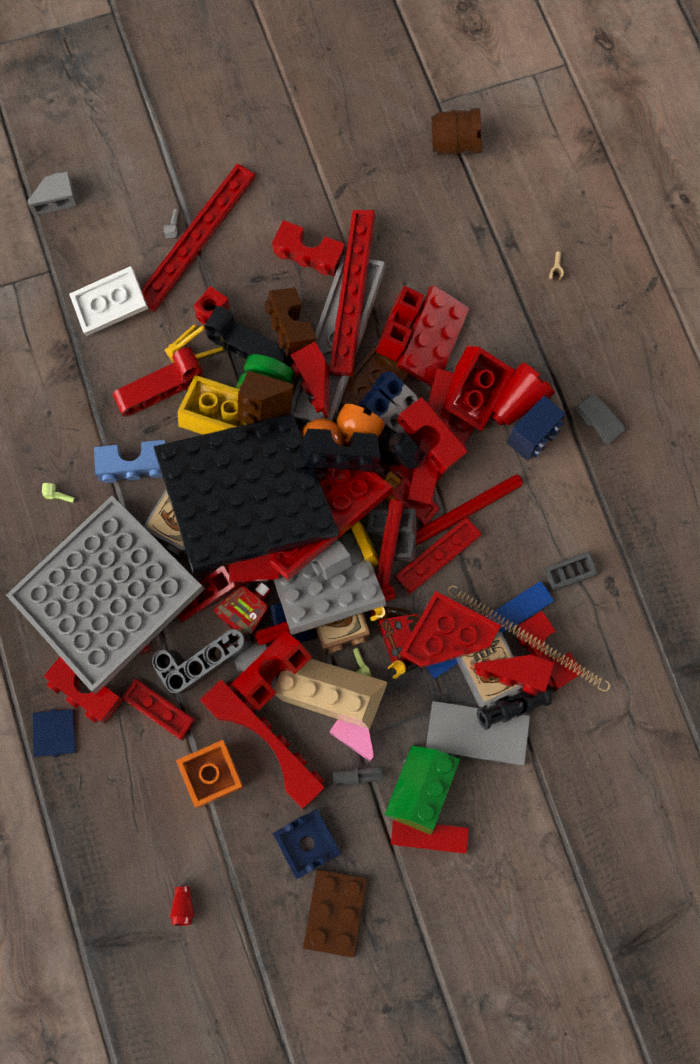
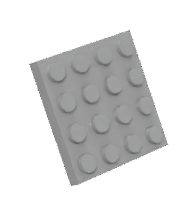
M353 531L344 533L337 539L350 555L352 566L326 580L322 575L318 576L315 573L312 562H310L290 580H287L280 573L279 579L274 580L291 635L386 605L370 561L367 562Z

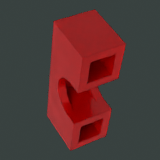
M283 220L272 242L273 253L281 259L288 258L302 267L316 269L322 275L335 277L342 254L345 255V244L324 236L322 242L317 247H306L302 244L304 228Z
M405 285L394 300L375 352L393 361H397L407 345L412 331L409 328L419 312L424 298L423 294Z
M422 397L401 412L396 420L411 438L421 432L429 433L434 437L436 446L431 449L427 458L441 475L460 461L468 452L465 443L459 437L456 438L450 431L449 424L444 419H440L435 413L433 405Z
M543 611L517 626L515 632L519 627H521L519 634L524 629L525 632L522 640L521 635L517 637V634H515V638L522 647L525 646L530 653L529 655L554 663L547 685L549 688L553 687L557 691L583 673L582 671L577 675L579 668L574 673V667L569 670L571 663L565 668L567 657H569L568 663L573 660L571 667L576 663L570 652L565 654L563 660L565 663L561 665L562 659L557 662L558 657L553 660V656L549 657L548 653L545 655L546 650L541 652L542 646L540 647V645L555 633V629ZM529 632L527 639L533 634L531 641L529 639L527 642H525V634ZM535 637H537L535 644L541 639V642L539 644L540 648L538 650V644L535 647H533L534 641L532 642V640Z
M284 631L232 684L259 711L276 694V691L271 686L274 677L285 670L291 671L295 675L313 657L298 640L287 631Z
M60 656L43 676L49 681L47 686L57 694L60 691L68 696L65 700L76 709L79 706L83 707L87 711L84 715L95 724L98 721L105 724L124 701L106 686L96 694L93 692L81 693L79 690L80 678Z

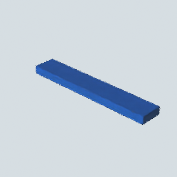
M540 581L493 611L491 617L497 612L494 621L500 614L499 622L503 617H505L503 624L509 619L507 626L505 624L499 630L503 635L509 631V628L505 630V626L507 628L513 622L512 629L516 624L522 623L554 602V599ZM455 658L427 666L426 668L432 678L435 679L457 665L458 661Z

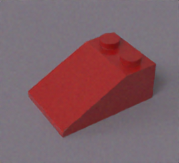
M467 346L456 365L444 409L479 431H482L515 370L481 347Z

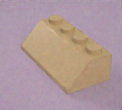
M311 659L295 675L288 670L280 672L274 690L276 691L275 695L283 702L370 729L387 682Z

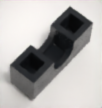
M308 428L301 442L305 467L373 472L381 458L377 434L354 432L347 447H343L333 440L331 430Z

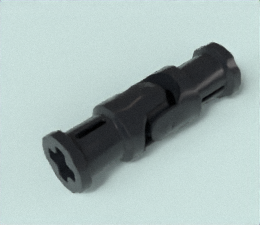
M546 688V692H538L537 695L523 691L509 697L506 701H497L494 706L486 709L482 707L477 709V718L483 729L487 730L491 728V725L502 721L505 723L513 717L517 718L531 713L536 707L551 705L552 696L548 688Z

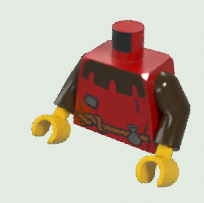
M382 606L373 609L376 615L370 617V620L376 621L381 618L378 626L392 662L388 669L394 668L397 671V674L393 676L394 679H397L403 673L418 667L400 657V653L420 618L418 614H413L409 610Z

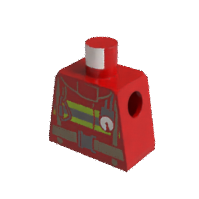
M262 582L252 592L242 585L213 609V612L231 629L247 630L253 640L255 633L259 630L269 613V606L263 601L270 594L271 590Z

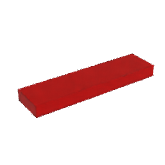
M465 517L414 561L397 573L394 578L411 595L479 539L482 533Z

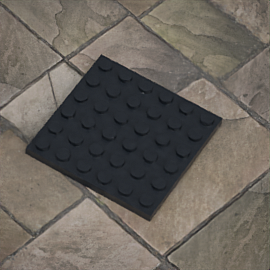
M293 414L154 446V453L193 574L338 536V528L314 467L304 466L301 447L303 439Z

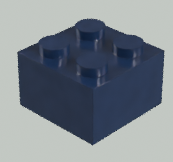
M544 395L513 427L507 444L527 461L532 456L537 458L545 449L544 446L547 442H552L560 433V429L564 425L562 420L566 413Z

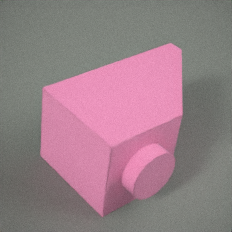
M338 719L330 730V734L371 762L374 755L369 729Z

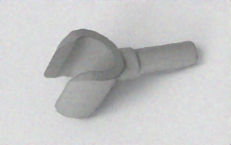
M178 209L173 210L171 224L164 225L165 238H175L178 236L176 226Z

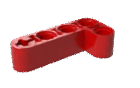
M190 347L176 351L172 356L174 363L117 389L112 394L123 417L136 414L188 389L195 375L204 378L201 366Z

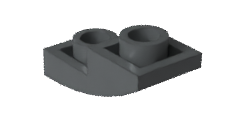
M590 394L575 407L586 425H593L605 444L612 442L626 430L615 414L594 394Z

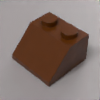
M247 371L238 392V420L245 424H254L255 422L290 415L294 384Z

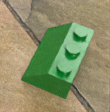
M411 746L384 816L431 835L460 759L436 749Z

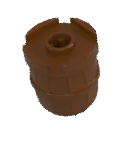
M471 108V111L451 110L436 113V116H431L433 152H437L439 155H457L469 152L473 154L482 153L480 108Z

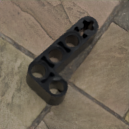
M221 306L215 307L204 325L206 335L213 343L245 359L252 354H259L279 360L289 367L293 362L292 357H286L284 350L279 347L278 343L236 323L233 314Z
M231 629L186 661L176 650H160L154 654L152 664L168 691L172 693L187 692L249 649L252 644V636L245 629ZM238 640V645L229 646V644H233ZM217 648H219L222 653L220 660H218L215 656V651ZM166 655H168L170 658V664L168 667L165 665L164 662ZM198 662H200L202 665V671L200 674L196 670V664ZM178 676H181L183 680L181 687L177 684Z

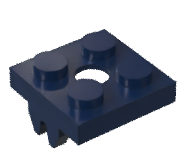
M317 809L272 833L296 879L341 854ZM305 836H309L314 840V847L308 852L303 851L299 845L300 840Z

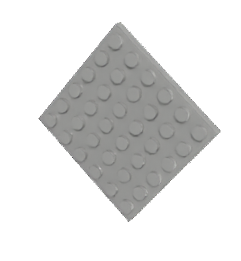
M111 496L6 596L91 692L96 694L204 590V587Z

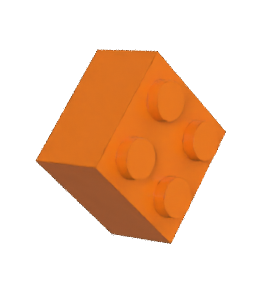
M224 740L176 760L194 807L197 809L244 789Z

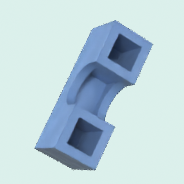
M165 440L141 442V454L134 461H124L118 445L94 447L95 474L104 483H113L117 479L124 478L131 481L139 480L143 476L160 478L162 475L154 453V446L165 444L166 442Z

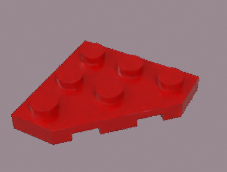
M435 591L403 647L400 657L420 668L484 651L492 645L501 625Z

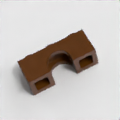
M296 288L270 290L268 300L265 301V311L267 314H270L272 329L277 332L279 347L284 350L286 357H291V354L314 341L316 342L317 339L309 321H294L299 320L302 302Z

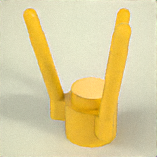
M193 325L175 342L168 345L169 347L164 349L172 363H174L173 354L184 348V345L199 335L205 329V326L195 330L197 326ZM224 347L196 354L195 357L200 359L224 351Z

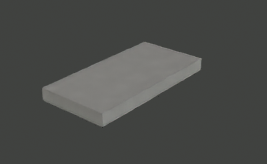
M432 701L426 748L436 749L449 755L524 766L530 716L513 717L508 722H498L491 725L490 729L485 730L477 718V709L479 708Z

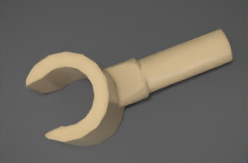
M556 252L555 264L549 273L550 279L553 277V272L559 273V281L564 275V271L560 267L561 252Z

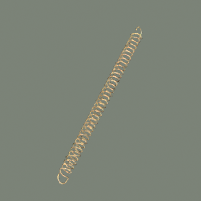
M450 586V587L448 588V594H449L450 596L454 597L453 595H451V594L449 593V589H450L451 587H455V588L457 589V587H456V586ZM460 590V592L455 597L458 596V600L462 598V602L466 592L459 598L462 590ZM473 597L468 603L466 600L465 605H468L470 603L469 608H471L474 605L473 610H475L474 608L477 603V600L472 605L471 603L473 601ZM485 605L480 610L478 607L477 613L481 611V615H483L484 613L482 612L484 610ZM497 612L492 617L490 614L489 619L491 620L493 618L494 621ZM500 614L497 617V623H501V627H503L505 624L507 626L509 619L503 624L505 617H503V619L499 622V619L501 617ZM511 622L509 632H511L513 629L515 631L517 624L511 629L513 622ZM525 629L520 634L519 631L517 633V637L521 635V640L523 639L522 636L525 632ZM533 634L528 639L526 636L525 642H527L529 639L531 641ZM535 637V638L532 640V642L534 641L533 647H535V646L538 644V646H537V650H538V649H539L538 647H539V644H540V642H541V639L535 644L536 639H537V637ZM543 642L540 645V647L542 646L541 652H543L546 648L548 649L549 644L543 649L545 642ZM553 647L548 650V652L550 651L549 657L554 654L553 660H555L557 649L551 654ZM559 652V653L557 654V656H558L557 662H559L561 659H562V662H563V660H564V658H565V655H563V656L559 659V657H560V655H561V652ZM569 657L566 658L567 662H566V664H565V668H566L570 663H571V665H572V663H573V660H571V661L568 663ZM576 662V663H575L576 665H575V667H574L573 673L579 668V670H578V672H577V675H579V674L583 671V673H582V675H581V678H583V677L585 676V674H584L585 667L580 671L581 665H579V666L576 668V666H577V662ZM592 672L588 677L586 676L585 680H587L591 676L589 683H591L595 679L593 684L594 686L596 685L595 682L597 680L598 675H596L592 679L594 674ZM602 677L597 680V682L600 680L597 687L598 689H600L599 685L601 683ZM605 680V682H607L608 685H609L608 689H607V690H602V689H600L601 691H608V690H609L610 684H609L608 681Z

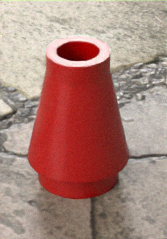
M175 887L169 919H172L173 926L192 925V919L195 918L190 887Z

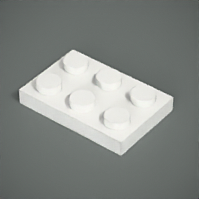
M131 266L69 294L83 333L86 336L149 309L134 269Z

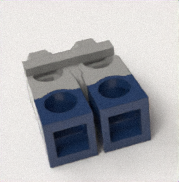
M392 371L382 372L370 388L371 391L366 393L357 406L365 408L363 413H367L369 416L371 413H374L380 417L385 423L384 430H390L394 434L406 433L396 420L400 413L416 402L418 398Z

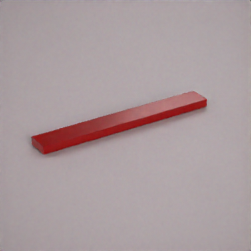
M238 163L234 166L141 290L149 310L152 312L157 310L255 180V173Z
M375 210L352 211L329 365L330 375L353 376L376 217Z

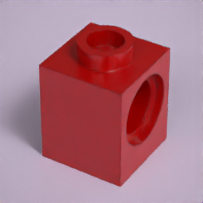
M212 286L193 305L195 317L203 325H205L213 310H205L207 307L221 306L227 310L230 309L228 298Z

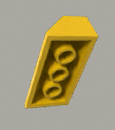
M195 375L178 409V426L204 435L247 425L238 420V392L240 389Z

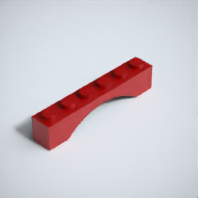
M221 679L200 701L219 721L242 725L257 733L268 743L281 765L285 791L304 810L325 789L321 785L324 782L323 778L315 770L310 773L304 767L307 764L304 758L298 752L293 755L287 749L290 744L281 734L276 737L270 731L273 726L264 717L259 719L253 713L256 708L247 699L242 701L236 695L239 691L230 681L225 684Z

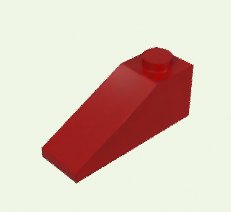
M228 565L221 566L199 581L204 590L177 615L180 622H185L225 599L240 586L248 584V582L230 583Z

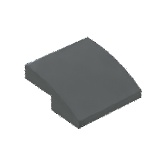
M403 509L393 561L415 560L417 536L415 509ZM371 510L369 512L367 533L370 535L369 538L378 558L380 556L388 510Z

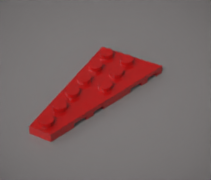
M328 468V473L323 481H320V485L338 528V536L275 552L270 560L271 566L287 580H290L393 493V486L371 471L362 472L358 470Z

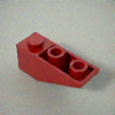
M314 341L291 354L294 361L291 367L297 377L302 375L304 381L301 382V385L307 395L312 393L314 399L311 403L316 412L322 411L325 419L329 418V366Z
M525 655L474 663L470 669L476 670L475 675L486 679H490V676L500 679V684L513 687L516 684L523 687L522 691L537 695L538 692H546L554 663L533 655Z

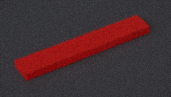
M436 368L428 402L435 408L437 416L449 423L451 413L444 409L454 372ZM426 432L421 433L419 447L426 455L418 467L413 470L407 501L430 507L438 470L427 458L431 449L436 446V441L431 434Z

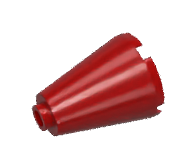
M525 362L517 366L492 412L493 416L491 418L500 426L503 424L506 426L511 425L526 415L544 395L550 399L555 394L550 384L546 380L543 381L539 377L540 374Z

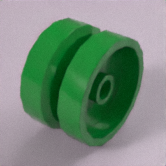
M252 354L246 360L244 365L245 373L240 375L236 388L240 389L247 371L291 384L295 378V373L289 366L279 360L264 355Z

